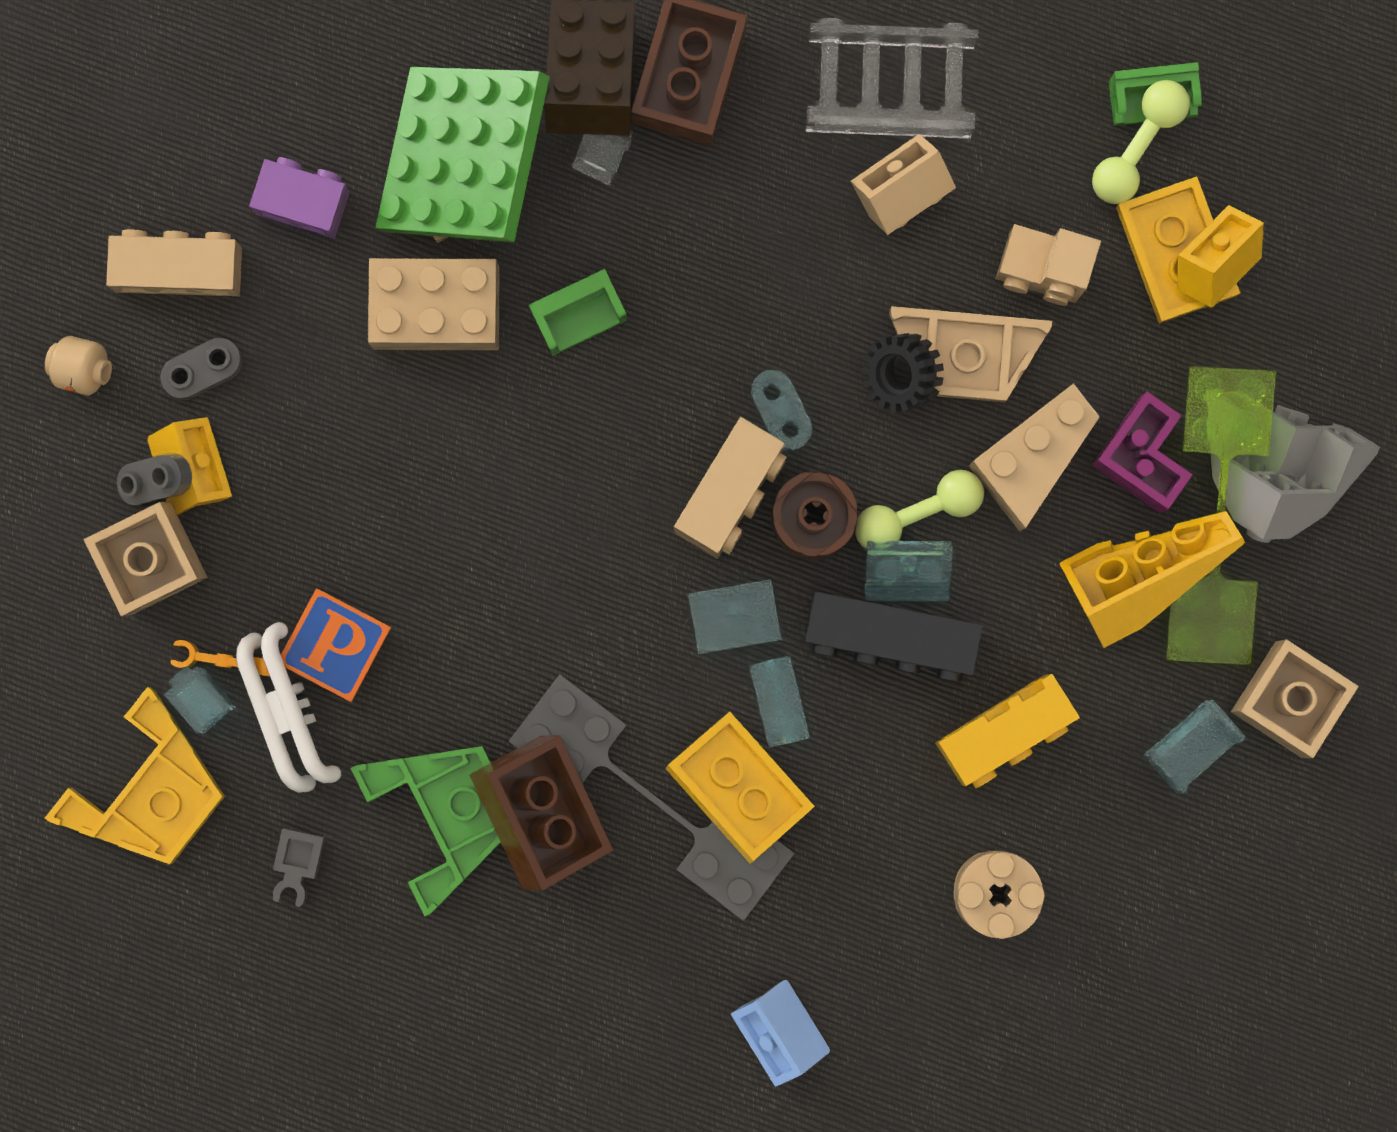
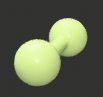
M1161 80L1155 82L1146 90L1142 99V111L1146 120L1122 157L1107 158L1094 170L1092 185L1096 195L1101 200L1110 204H1120L1130 200L1136 194L1140 184V176L1136 164L1160 128L1174 127L1181 123L1188 114L1190 99L1182 85L1172 80Z
M954 470L940 480L937 487V495L897 512L882 505L868 507L857 518L855 527L856 538L865 549L881 553L892 549L899 542L903 527L942 510L955 517L969 516L976 512L983 502L984 488L982 482L972 472Z

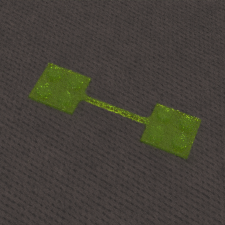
M1189 366L1183 452L1213 453L1219 457L1221 470L1217 513L1225 512L1230 460L1237 455L1269 456L1275 370ZM1220 563L1207 576L1203 577L1170 605L1166 660L1251 665L1258 582L1226 579L1220 573Z

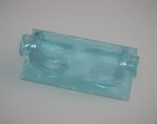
M787 656L750 665L768 747L810 738L791 657Z

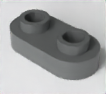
M211 339L169 360L161 371L160 380L162 387L176 399H192L233 379L242 368L243 358L241 351L228 339ZM222 351L226 355V360L222 365L216 366L212 362V357L216 352ZM180 370H186L188 373L187 381L183 384H176V373Z
M164 454L126 464L121 468L117 477V489L121 498L130 505L148 504L184 494L190 487L192 480L191 468L187 460L179 454Z

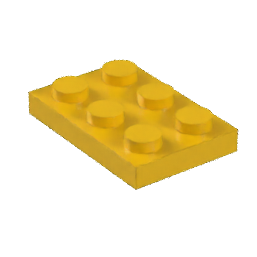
M1197 176L1118 204L1116 206L1118 215L1158 323L1160 324L1208 307L1180 292L1177 288L1178 255L1213 221ZM1237 283L1217 303L1238 296L1240 291Z
M728 712L665 768L749 864L756 860L815 807L731 712Z

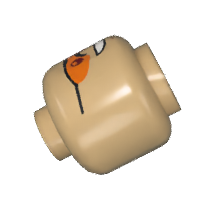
M67 336L49 348L45 358V371L50 376V380L55 387L82 395H91L101 385H105L109 381L112 373V363L108 360L107 352L103 345L94 341Z

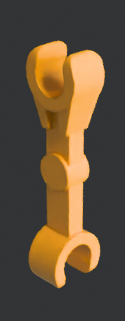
M178 640L173 644L175 646H185L189 650V658L186 661H170L173 666L178 668H190L197 661L215 663V666L226 668L238 667L237 659L233 658L234 656L199 653L195 644L185 640ZM254 657L259 675L270 676L264 658Z

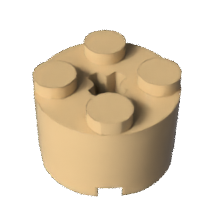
M986 851L974 855L961 866L954 883V901L960 917L977 932L992 938H1009L1026 931L1039 916L1045 896L1040 877L1035 869L1023 858L1005 851ZM992 885L1000 888L1004 885L1007 887L1004 891L1006 900L1003 903L998 901L990 903L989 900L993 894L989 889Z

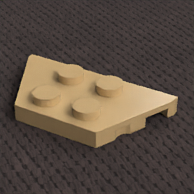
M893 306L890 308V317L897 335L904 333L922 335L921 340L928 339L933 343L928 349L929 351L938 350L940 357L934 359L935 364L943 363L944 371L937 372L938 377L944 378L942 385L934 387L940 391L937 395L938 397L1005 403L1052 328V321Z

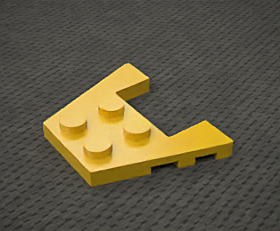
M147 687L124 718L154 740L158 746L105 813L75 789L68 788L45 819L53 824L62 825L90 837L102 839L167 864H173L225 795L157 692L151 687Z

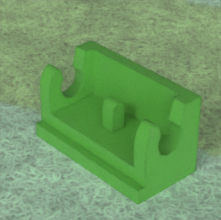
M1198 62L1115 71L1109 80L1114 126L1144 123L1146 120L1142 111L1144 93L1152 84L1161 80H1172L1185 88L1190 99L1189 111L1185 118L1197 117L1198 106L1202 105Z

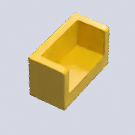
M1228 205L1178 255V290L1213 308L1262 258L1264 223Z

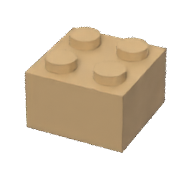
M158 502L83 539L121 616L133 615L208 578L171 502Z
M1287 639L1275 641L1231 710V713L1299 757L1314 758L1359 686Z

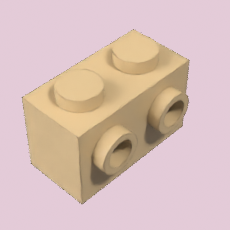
M920 134L851 180L868 216L887 235L897 228L904 226L910 219L929 206L939 202L945 195L956 188L940 152Z

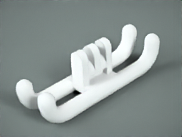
M277 622L269 626L263 636L259 633H250L242 638L237 647L236 659L278 775L289 789L298 793L309 792L315 788L316 780L322 783H333L339 780L341 770L334 765L325 766L318 757L307 727L308 724L316 722L314 713L304 716L301 709L311 705L308 698L297 700L296 694L301 693L305 689L302 682L291 684L278 647L279 640L287 635L288 628L284 623ZM260 647L275 691L266 694L253 657L254 650ZM291 731L302 763L310 775L301 776L296 772L284 743L283 733Z

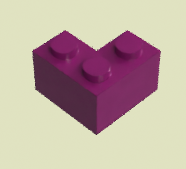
M1146 391L1134 403L1091 466L1159 514L1168 510L1193 475L1158 451L1182 415Z

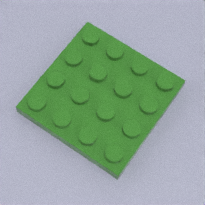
M410 67L375 228L389 233L515 242L550 76L540 71Z

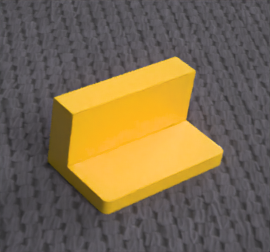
M208 417L173 422L148 436L147 440L152 457L164 454H179L190 465L192 480L189 489L182 495L166 499V502L172 503L177 515L195 506L221 502L232 497Z

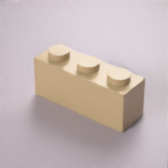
M122 230L121 236H109L106 286L115 293L240 296L242 247L235 239H231L230 234L222 232L205 233V238H189V233L182 231H164L163 237H147L146 231Z

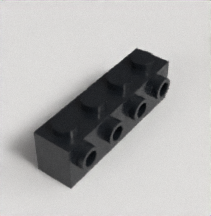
M815 592L813 594L804 644L813 645L811 653L836 658L837 650L854 653V662L878 666L879 659L896 662L894 669L898 671L919 674L920 668L924 667L937 670L936 678L961 683L962 675L973 676L983 625Z

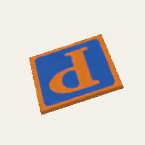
M316 588L282 651L281 657L285 668L352 702L391 627Z

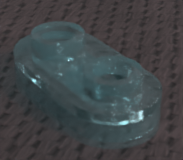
M767 370L760 373L753 381L751 397L768 433L785 443L783 450L795 451L802 448L811 436L812 424L791 380L786 374L778 370ZM768 386L777 387L780 391V396L775 400L767 399L764 395L765 388ZM785 424H795L798 428V434L791 438L785 436L782 431Z

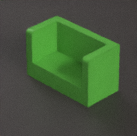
M605 269L529 304L533 317L552 356L628 321L627 314Z

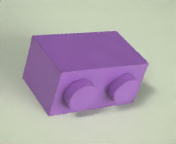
M278 157L277 163L264 159L249 205L251 210L258 216L335 239L350 194L345 183L341 182L342 177L322 169H318L317 174L301 170L302 165L300 163L283 157Z

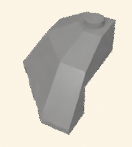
M1210 391L1207 397L1212 478L1232 519L1247 529L1246 533L1249 537L1260 542L1269 543L1273 539H1291L1326 516L1375 458L1380 449V446L1350 428L1335 423L1332 426H1315L1307 423L1309 420V415L1280 405H1277L1275 412L1255 401L1252 396L1240 392Z

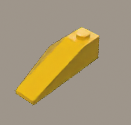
M1227 511L1177 523L1172 531L1151 536L1149 531L1135 534V540L1113 545L1111 540L1097 543L1059 564L1103 648L1146 626L1245 542Z

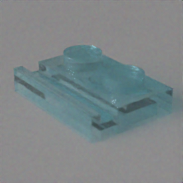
M867 541L865 601H949L953 556L952 541Z
M771 579L688 594L698 654L782 640Z

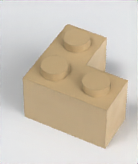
M1014 224L1009 232L995 279L1003 281V287L1013 292L1027 294L1029 289L1043 293L1045 301L1056 305L1067 306L1068 301L1076 303L1087 289L1101 240L1061 228L1055 236Z

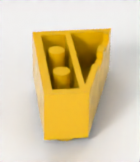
M1049 674L1034 680L935 743L961 785L967 786L972 783L975 788H978L997 776L994 769L1009 761L1011 766L1021 762L1033 753L1030 749L1032 746L1044 739L1047 744L1056 740L1069 731L1066 727L1080 717L1054 675Z

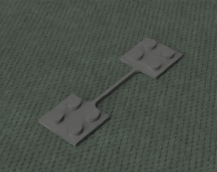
M559 674L510 738L509 742L519 748L540 736L560 735L582 783L596 767L604 766L613 771L693 833L695 838L694 846L676 870L744 921L795 853L777 840L756 860L749 864L713 822L704 828H698L610 761L608 756L609 748L626 727V724Z

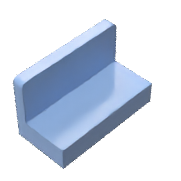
M787 980L779 982L762 996L740 1006L731 1013V1016L775 1087L802 1075L830 1052L827 1043Z

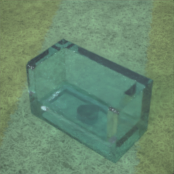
M1205 700L1146 752L1143 757L1176 794H1184L1189 790L1187 785L1234 744H1241L1247 738L1214 700Z

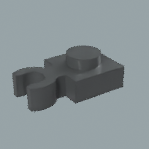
M282 828L273 870L285 874L284 879L273 890V900L275 902H281L284 890L287 887H291L297 892L295 906L301 907L307 900V888L303 883L304 877L317 878L326 837Z

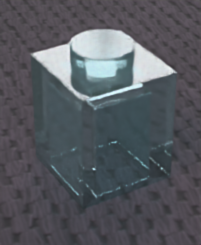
M186 667L169 681L172 688L164 694L193 730L199 734H205L236 707L234 702L210 674L201 667H195L193 670Z

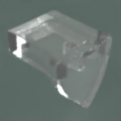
M630 133V136L584 134L571 168L609 185L614 179L624 151H628L632 134Z

